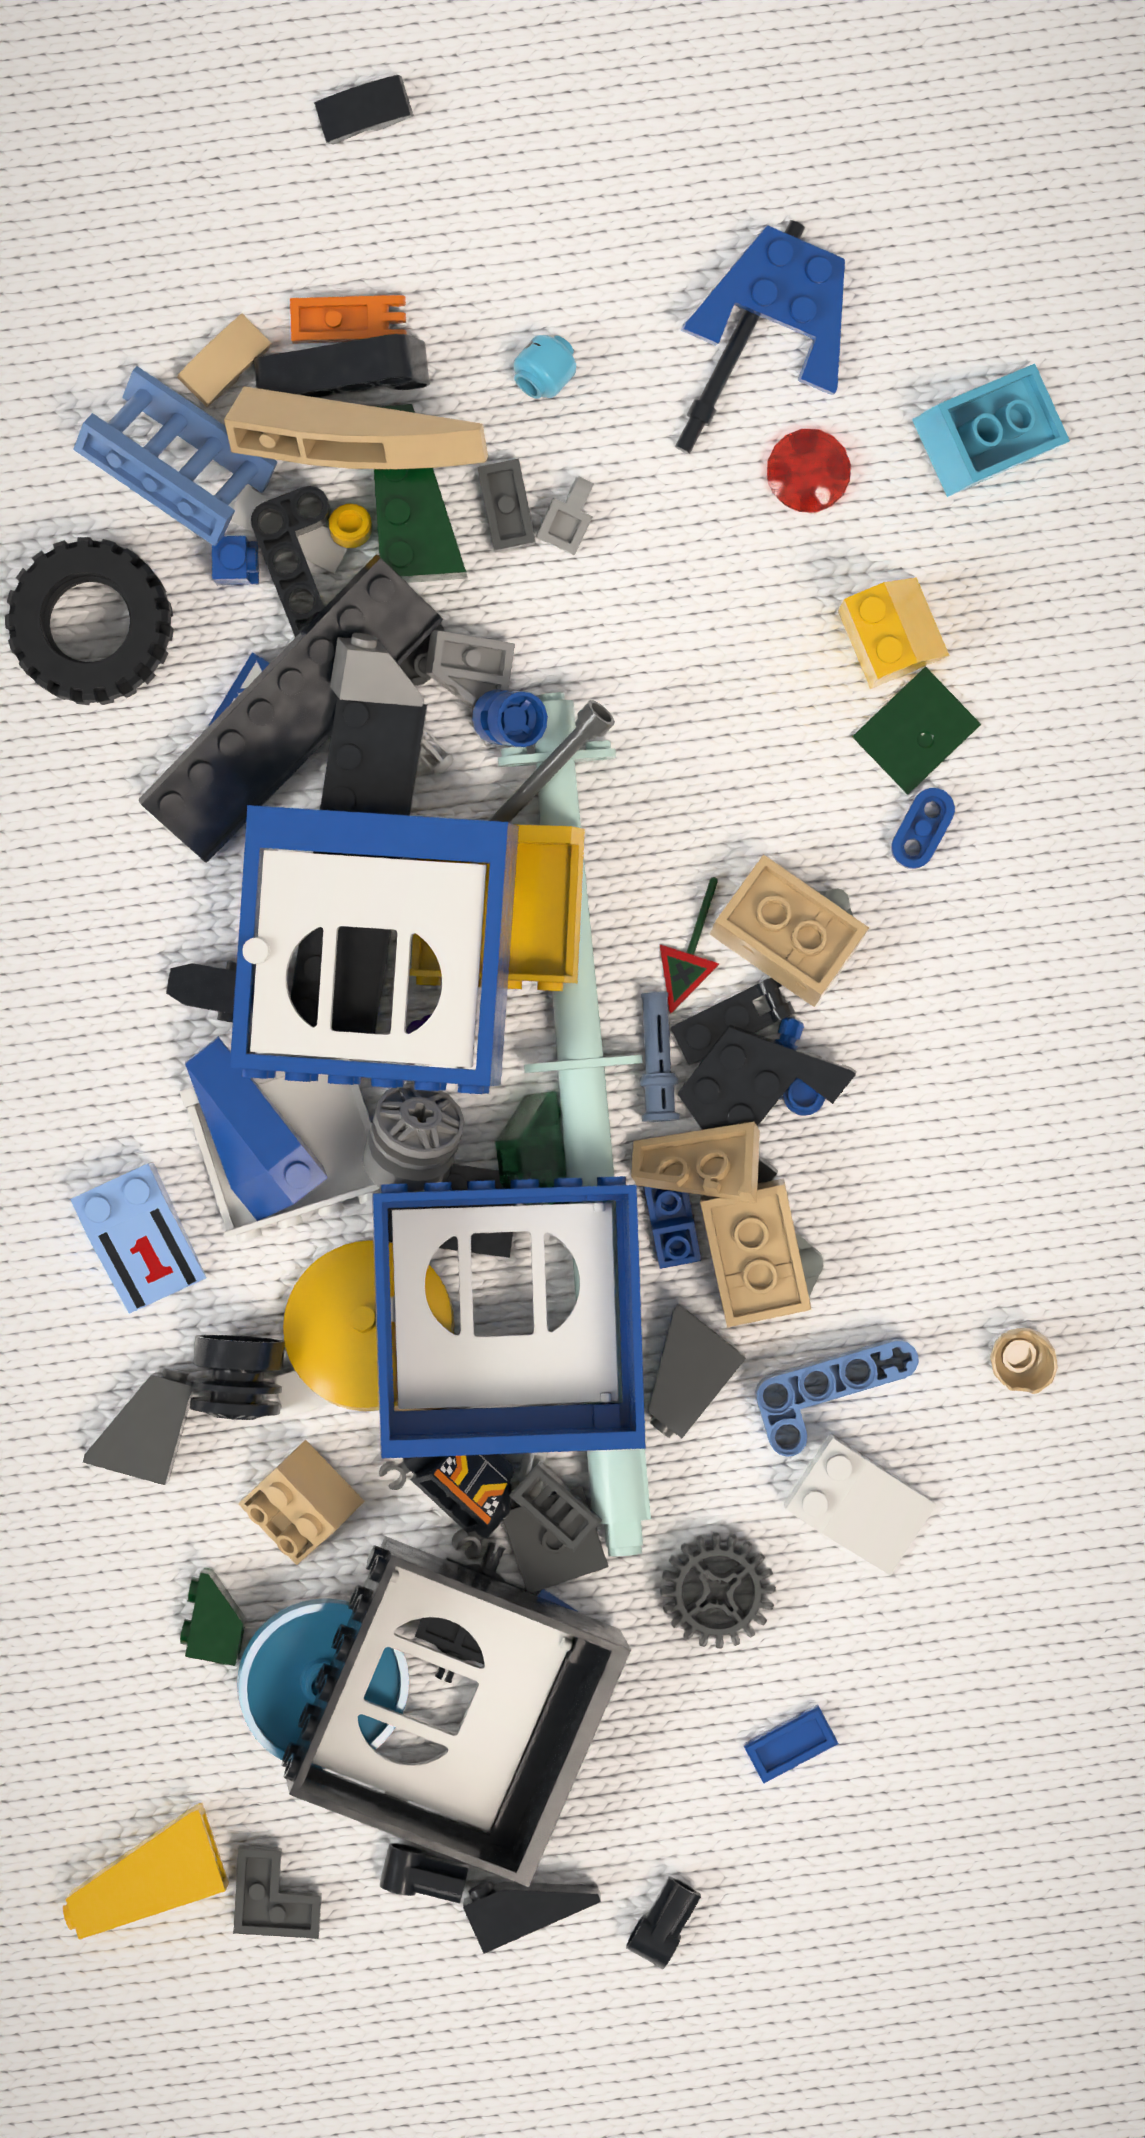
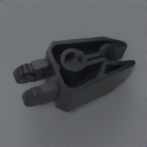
M227 961L226 969L193 963L170 968L166 994L185 1006L218 1011L217 1020L233 1023L237 962Z

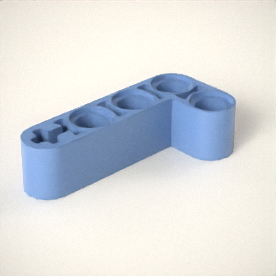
M893 1338L773 1373L762 1378L757 1384L755 1395L766 1435L773 1450L779 1455L789 1457L801 1453L805 1448L807 1431L800 1409L911 1376L919 1363L916 1349L906 1340ZM896 1347L902 1353H909V1358L903 1360V1368L897 1369L894 1364L880 1366L884 1375L877 1377V1366L871 1358V1354L878 1352L877 1357L882 1361L893 1356L892 1349ZM854 1359L864 1360L868 1365V1374L860 1382L850 1381L846 1377V1367ZM814 1371L823 1372L828 1379L826 1389L819 1394L809 1393L804 1386L805 1378ZM775 1383L783 1385L787 1390V1397L782 1404L771 1406L764 1402L763 1393L767 1386ZM790 1424L795 1426L799 1430L798 1441L790 1447L780 1446L775 1439L777 1430L783 1425Z

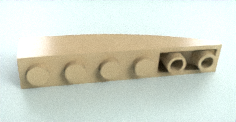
M246 386L243 387L224 418L232 453L306 465L349 469H415L485 463L488 459L482 423Z

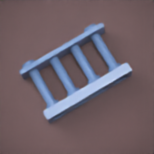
M136 366L131 373L122 396L127 403L108 423L92 413L83 422L73 450L207 542L216 546L224 537L235 512L229 504L247 484L263 493L278 461L232 453L225 425L173 391L157 378ZM141 412H144L163 425L144 447L123 434L125 429ZM177 436L198 449L179 471L158 458ZM212 460L233 473L215 495H212L193 482Z

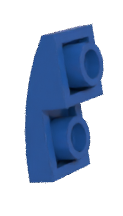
M644 1187L659 1268L663 1269L700 1262L701 1255L689 1193Z

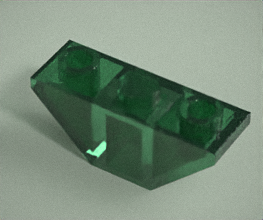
M556 1091L525 1095L496 1139L500 1184L505 1189H511L510 1180L539 1179V1188L554 1187V1179L567 1178L560 1128L561 1110L557 1103ZM570 1202L521 1203V1204H523V1205H553V1204H570Z

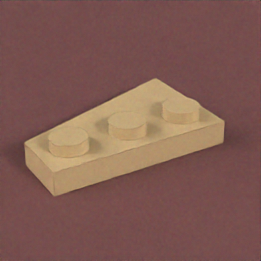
M755 1122L633 1141L631 1177L637 1186L757 1203L760 1130Z

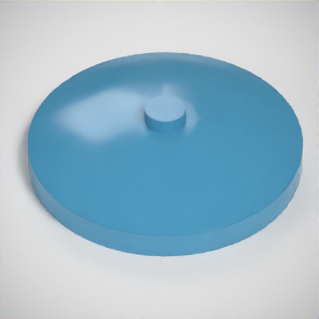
M320 1598L293 1604L270 1617L255 1632L244 1650L237 1675L239 1706L254 1738L263 1748L280 1760H282L290 1742L297 1743L302 1728L298 1727L302 1710L307 1702L310 1704L314 1703L319 1689L315 1688L318 1673L324 1663L330 1665L336 1651L331 1648L335 1633L340 1624L347 1626L353 1610L348 1609L349 1601ZM386 1647L366 1690L364 1699L403 1714L409 1691L407 1661L403 1652ZM358 1715L360 1730L374 1750L382 1745L396 1728L369 1716ZM313 1763L311 1764L312 1766H315L317 1768L326 1769Z

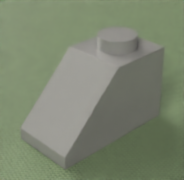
M354 633L352 638L338 637L330 687L340 700L423 706V696L381 642L377 641V637L364 633Z

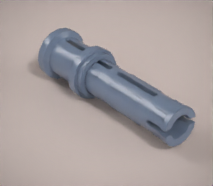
M668 992L641 994L646 1074H642V1079H640V1086L644 1087L646 1111L645 1114L641 1115L642 1122L680 1120V1113L675 1112L674 1086L678 1084V1077H676L675 1073H671Z

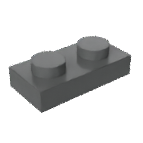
M519 458L477 467L494 553L535 545L536 540Z

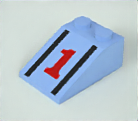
M154 1162L147 1163L70 1199L91 1245L129 1314L207 1278Z

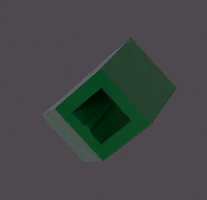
M204 1567L200 1572L199 1578L192 1577L187 1602L195 1604L192 1620L184 1619L180 1644L187 1645L185 1657L236 1666L240 1658L247 1618L214 1570Z

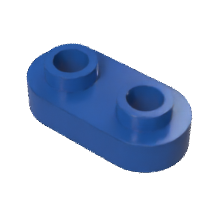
M928 788L914 798L891 843L892 856L900 866L907 869H917L927 864L933 857L955 813L953 799L946 791L939 788ZM932 802L939 806L940 814L938 817L929 818L925 814L924 808L927 803ZM908 840L918 842L920 851L917 855L910 856L905 852L904 845Z

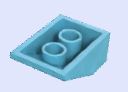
M1035 364L939 403L912 419L947 497L984 482L1070 441Z

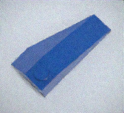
M218 1036L185 1062V1066L230 1188L253 1217L259 1221L294 1205L325 1181L328 1176L324 1166L254 1079L242 1077V1069L230 1068L231 1051Z

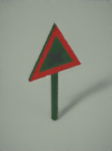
M711 877L687 952L660 944L670 1015L720 965V963L695 956V951L718 883L716 877Z

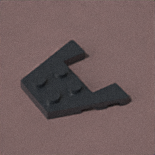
M730 1025L677 1094L702 1130L755 1122L758 1127L796 1078L801 1079L833 1104L855 1077L857 1071L844 1064L833 1063L822 1059L821 1056L799 1051L782 1045L781 1042ZM759 1156L758 1184L772 1181L777 1175L778 1170Z

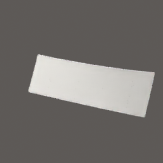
M245 486L233 506L235 512L231 521L253 532L251 526L252 512L256 506L270 500V498ZM267 513L260 520V529L264 533H276L282 527L283 519L276 513ZM321 526L316 530L297 537L307 561L334 574L336 573L348 548L341 547L333 541L329 528Z

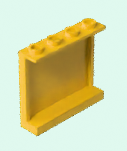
M514 824L519 826L508 989L522 990V981L537 982V990L563 991V983L578 984L585 829L573 826ZM416 858V860H420V861H435V862H450V863H465V864H470V863H471V862H461V861H449V860H434V859H419V858ZM478 863L480 865H487L478 988L482 986L490 863ZM416 933L413 934L409 976H416V985L441 986V968L435 953L424 939Z

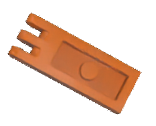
M406 296L290 298L292 344L348 342L390 334H407V331L404 329H389V324L406 323V313L389 312V307L405 306Z

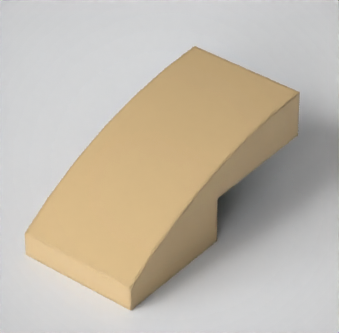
M242 313L212 339L184 367L177 378L208 407L237 382L239 375L254 364L253 360L255 358L262 357L268 352L272 343Z

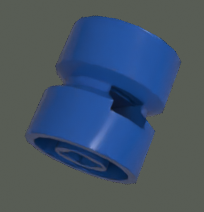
M498 689L484 693L477 700L472 716L474 729L481 739L490 744L527 747L535 744L542 738L547 728L548 719L545 705L539 697L530 692Z

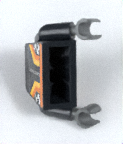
M501 1454L403 1458V1462L400 1464L395 1461H388L380 1467V1477H383L391 1470L400 1472L399 1478L388 1485L391 1490L401 1489L405 1485L406 1474L409 1472L414 1474L410 1480L462 1528L452 1537V1545L455 1550H459L464 1542L472 1541L471 1545L464 1552L469 1559L480 1555L482 1549L480 1540L482 1538L487 1539L510 1513L511 1497L509 1495L512 1492L510 1481L515 1471L514 1466Z

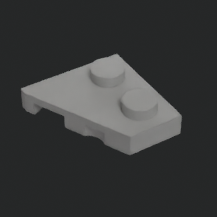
M433 630L430 635L425 673L473 709L477 700L484 693L494 689L509 690L515 643Z

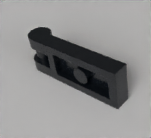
M768 978L671 1026L670 1029L688 1065L705 1058L730 1025L755 1033L796 1013L791 1002L786 1003L779 989L782 985L773 978ZM764 995L771 1011L759 1016L753 1000Z

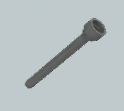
M589 700L577 713L576 728L488 821L510 823L588 739L594 740L596 737H603L613 727L615 720L611 713L600 703Z

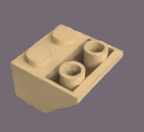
M304 1440L238 1505L248 1514L251 1521L259 1525L277 1544L279 1550L298 1565L333 1534L365 1501L310 1443Z

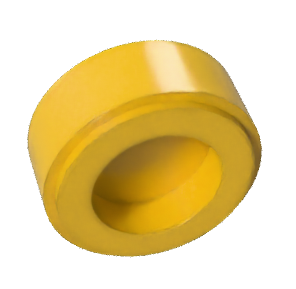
M351 503L337 507L329 518V530L333 541L344 548H357L365 544L372 533V522L368 511L360 505Z

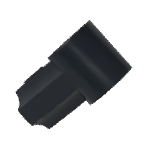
M390 1843L379 1887L395 1894L415 1896L416 1893L460 1904L469 1865L428 1856L425 1851L414 1846Z
M669 1876L647 1916L643 1914L636 1924L625 1948L664 1969L681 1940L680 1933L698 1904L701 1894L683 1881Z

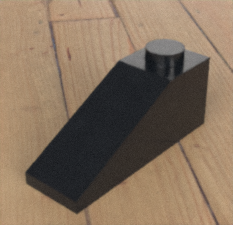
M486 1881L468 1890L469 1897L464 1898L463 1909L481 1950L485 1954L600 1903L601 1892L598 1886L531 1883L527 1887L517 1882L502 1881L493 1885L491 1881Z

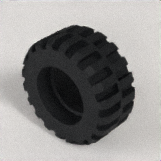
M77 537V542L67 543L63 540L54 543L53 550L47 553L41 550L32 557L34 563L27 571L24 568L21 569L16 576L19 583L15 591H9L6 602L10 605L9 614L5 615V628L9 630L10 639L8 640L10 649L16 655L19 661L18 664L35 683L60 699L90 706V703H100L101 705L115 703L114 699L122 696L127 699L136 694V688L144 682L147 685L156 676L154 671L159 664L164 665L169 654L166 649L168 642L173 640L174 628L171 626L173 611L166 595L167 591L148 564L136 553L128 548L125 549L118 546L116 542L106 539L94 541L91 537ZM86 582L101 583L117 591L125 601L130 617L129 631L122 645L107 658L94 662L79 661L63 653L55 643L50 628L51 614L59 598L72 587Z

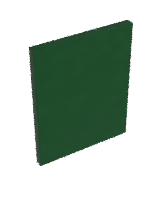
M925 666L860 728L852 738L908 795L959 747L981 723Z

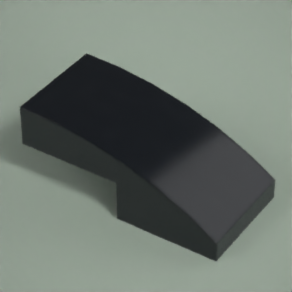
M394 75L362 84L314 102L326 143L332 145L368 130H382L414 116L401 75Z

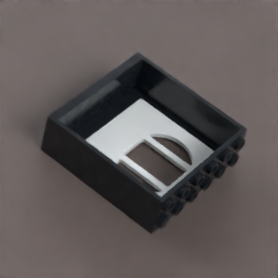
M385 1536L381 1546L374 1545L368 1556L365 1569L369 1570V1574L364 1586L358 1584L352 1593L348 1609L353 1611L347 1626L340 1624L335 1633L331 1648L336 1650L330 1665L324 1663L318 1673L315 1688L319 1689L315 1701L313 1704L307 1702L302 1710L298 1722V1727L302 1728L297 1743L290 1742L283 1755L281 1766L285 1767L283 1778L287 1781L288 1793L293 1797L529 1887L629 1657L631 1648L619 1628ZM436 1617L450 1620L465 1628L475 1638L482 1651L484 1665L481 1667L397 1635L394 1631L401 1625L420 1618ZM386 1647H391L478 1682L457 1733L447 1732L364 1699L366 1690ZM358 1715L369 1716L446 1746L448 1749L433 1759L419 1763H403L391 1760L379 1754L366 1741L358 1724ZM313 1763L331 1771L337 1772L339 1774L363 1782L375 1788L381 1789L385 1791V1793L374 1790L372 1788L356 1783L349 1779L343 1778L336 1774L330 1773L323 1769L317 1768L315 1766H312L311 1764ZM408 1801H412V1802L417 1803V1804H419V1805L425 1806V1807H427V1808H430V1809H432V1810L438 1811V1812H440V1813H443V1814H445V1815L451 1816V1817H453V1818H456V1819H458V1820L464 1821V1822H466V1823H469V1824H471V1825H474V1826H476V1827L482 1828V1829L487 1830V1831H490V1832H489V1834H488V1833H486V1832H483V1831H481V1830L475 1829V1828L470 1827V1826H468V1825H465V1824H463V1823L457 1822V1821L452 1820V1819H450V1818L444 1817V1816L439 1815V1814H437V1813L431 1812V1811L426 1810V1809H424V1808H421V1807H418V1806L413 1805V1804H411V1803H408Z

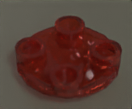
M799 429L786 434L773 447L767 461L766 480L772 493L784 506L797 512L817 514L822 510L832 507L844 495L850 482L851 463L846 449L833 435L819 429Z

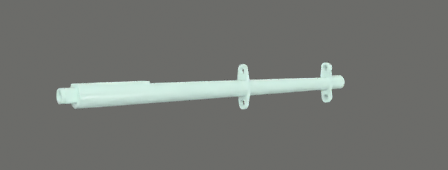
M562 692L540 694L539 698L545 705L548 719L547 728L542 738L535 743V753L527 754V747L501 749L502 757H498V767L536 765L537 769L576 728L574 701L565 700V695ZM611 741L585 743L586 750H578L538 792L540 825L581 828L575 763L616 758V749L611 748ZM583 859L578 984L563 983V991H552L557 1062L524 1064V1073L558 1071L566 1178H582L583 1186H597V1177H615L604 1067L641 1064L643 1062L642 1055L603 1057L585 862ZM612 1200L603 1201L604 1203H612L619 1401H611L610 1403H622L616 1202ZM597 1201L568 1202V1204L595 1203ZM572 1256L575 1299L577 1301L579 1293V1273L576 1262ZM583 1402V1404H599V1403H602V1402ZM645 1449L587 1451L591 1509L602 1519L600 1524H604L608 1556L617 1557L641 1554L643 1545L641 1521L651 1519Z

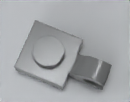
M578 476L570 488L565 503L553 498L535 538L574 556L593 516L583 512L582 509L594 483Z

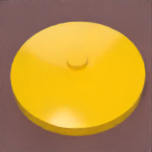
M373 1240L342 1245L314 1261L294 1285L285 1308L283 1321L286 1351L299 1377L313 1392L329 1403L356 1411L379 1410ZM389 1242L390 1297L395 1296L393 1243ZM428 1265L425 1276V1294L429 1308L437 1321L454 1334V1310L449 1293L438 1274ZM391 1322L395 1407L398 1405L395 1322Z

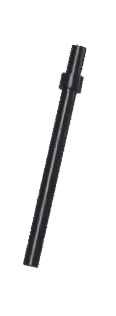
M790 220L784 233L800 239L805 226L797 221ZM744 310L699 400H693L686 414L689 420L675 445V448L690 455L704 426L710 425L717 411L714 406L760 316Z

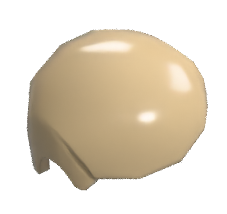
M1016 1328L1002 1333L995 1341L990 1354L994 1376L1010 1391L1037 1394L1053 1383L1058 1369L1055 1349L1048 1338L1030 1328Z

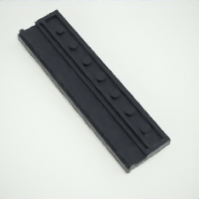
M376 554L138 799L139 803L197 854L202 861L207 863L246 823L247 805L263 806L331 736L337 695L330 685L338 637L352 638L354 633L373 635L378 638L377 641L381 642L396 663L400 665L443 621V618Z
M337 697L320 810L410 816L428 704L423 703V706L420 707L340 700ZM313 852V854L404 859L403 857ZM322 927L312 931L298 945L290 996L297 1012L312 1027L317 1026L324 932ZM339 927L332 1030L376 1034L392 929Z

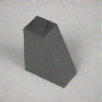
M679 1303L672 1311L648 1412L654 1416L650 1424L668 1438L675 1433L682 1439L745 1361L746 1357Z
M164 1367L162 1373H153L84 1454L82 1463L166 1485L170 1481L190 1409V1400L195 1391L191 1387L192 1382L187 1381L189 1374Z

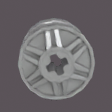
M405 1083L403 1088L397 1087L386 1090L377 1101L372 1126L369 1130L364 1149L363 1164L367 1175L379 1188H381L380 1184H408V1192H424V1183L447 1182L463 1133L464 1117L460 1106L449 1094L442 1090H415L414 1083Z

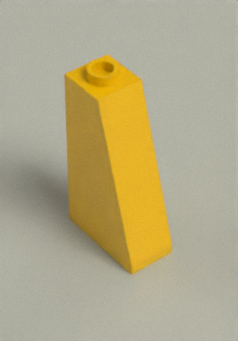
M203 1802L194 1805L71 1890L66 1898L67 1904L62 1907L63 1915L69 1930L75 1929L79 1940L226 1892L229 1880Z

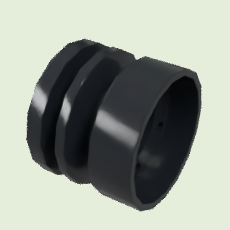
M196 1335L193 1364L202 1368L212 1369V1377L193 1380L191 1387L211 1392L210 1396L192 1397L190 1409L207 1413L216 1418L232 1420H255L264 1416L279 1415L281 1403L263 1400L262 1394L282 1393V1386L273 1382L263 1381V1374L283 1369L285 1341L237 1335Z

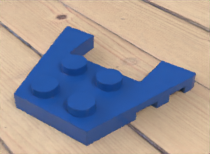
M767 225L732 265L722 280L707 295L696 311L687 319L681 331L716 346L721 340L734 305L812 339L797 381L832 396L838 388L845 259Z

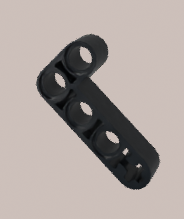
M407 334L371 337L267 355L253 360L256 388L316 398L384 386L393 390H413L430 385L426 344L423 340Z
M314 486L301 487L265 501L256 506L251 515L253 532L295 637L306 627L305 625L298 630L297 625L310 623L324 608L321 596L297 538L325 525L330 517L331 508L326 494ZM313 497L322 502V511L318 516L306 518L300 514V504L306 498ZM267 513H276L283 519L282 527L276 533L268 534L260 529V520ZM286 552L293 553L298 557L297 568L287 574L277 571L275 562L278 556ZM299 592H307L314 598V605L307 613L300 614L291 609V599Z

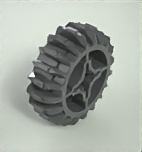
M713 1532V1545L705 1546L703 1536L697 1535L695 1539L699 1549L693 1552L690 1546L684 1542L680 1546L683 1554L686 1556L684 1561L675 1555H671L669 1558V1562L678 1569L677 1572L664 1570L662 1573V1578L673 1582V1586L660 1588V1595L663 1597H674L673 1601L663 1605V1610L665 1613H672L678 1610L679 1614L672 1619L671 1625L673 1628H677L685 1622L688 1623L683 1633V1637L687 1640L692 1638L697 1630L701 1632L699 1645L702 1647L707 1645L709 1635H715L716 1648L722 1649L724 1646L723 1635L728 1634L731 1636L733 1645L737 1646L740 1644L737 1631L743 1628L746 1635L752 1638L755 1636V1631L749 1624L753 1619L763 1626L767 1622L766 1617L758 1612L759 1608L772 1610L774 1607V1603L769 1599L762 1598V1595L775 1593L776 1587L774 1584L762 1583L761 1581L773 1575L771 1567H764L759 1570L756 1568L764 1561L765 1556L762 1552H759L749 1558L747 1555L753 1546L750 1541L744 1542L739 1550L735 1549L737 1543V1536L731 1533L729 1535L727 1545H720L721 1538L719 1532ZM723 1556L736 1560L740 1565L735 1569L732 1567L724 1573H718L705 1564L703 1559ZM693 1568L703 1586L698 1595L694 1597V1601L686 1606L682 1598V1587L687 1573ZM704 1574H707L712 1582L718 1580L719 1585L721 1580L729 1583L725 1587V1592L731 1606H728L724 1599L717 1600V1596L715 1599L707 1598L711 1590L708 1578ZM750 1574L753 1580V1595L748 1607L743 1612L735 1601L733 1594L737 1586L742 1583V1579ZM710 1608H720L732 1618V1621L719 1624L708 1623L697 1618L696 1615Z

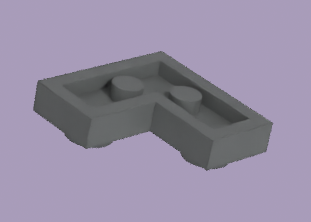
M239 1846L233 1934L319 1939L322 1893L280 1890L282 1848Z

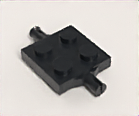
M489 1541L481 1564H467L448 1555L445 1559L523 1591L526 1590V1587L505 1579L496 1571L506 1548L499 1545L493 1560H491L496 1547L494 1542ZM426 1617L421 1619L414 1637L434 1644L443 1653L463 1661H476L484 1665L483 1654L477 1641L465 1628L443 1618ZM439 1667L435 1677L442 1680L446 1669ZM448 1670L444 1681L452 1683L455 1673Z

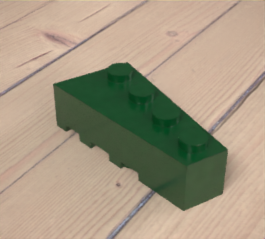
M412 404L374 406L415 413ZM433 468L374 469L379 556L407 583L468 579Z

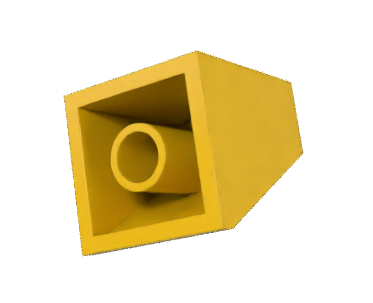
M917 577L887 581L845 598L838 610L870 689L950 656Z

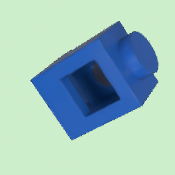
M224 536L216 546L212 545V580L217 586L259 585V545L257 541H249L246 536Z

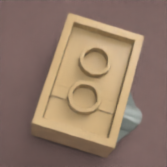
M763 854L716 919L709 935L815 1008L859 946L869 927L853 916L848 894L844 890L837 888L827 891H816Z
M784 1178L759 1183L757 1185V1203L702 1195L700 1197V1204L727 1328L811 1310L810 1295L823 1270V1257L820 1251L795 1231Z

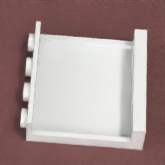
M291 1055V1056H289V1057H303V1058H317V1059H331V1060L352 1061L351 1059H345V1058H331V1057H317V1056H303V1055ZM276 1071V1078H253L324 1166L328 1176L325 1181L294 1205L259 1221L253 1217L230 1188L194 1087L179 1091L184 1108L188 1109L224 1222L226 1238L236 1235L238 1243L263 1236L260 1227L277 1222L279 1230L303 1223L301 1214L317 1209L319 1216L322 1217L344 1210L342 1204L344 1200L358 1196L360 1204L372 1201V1193H381V1188L367 1175L363 1164L364 1149L372 1123L359 1084L328 1083V1075L319 1074L318 1081L285 1080V1072Z

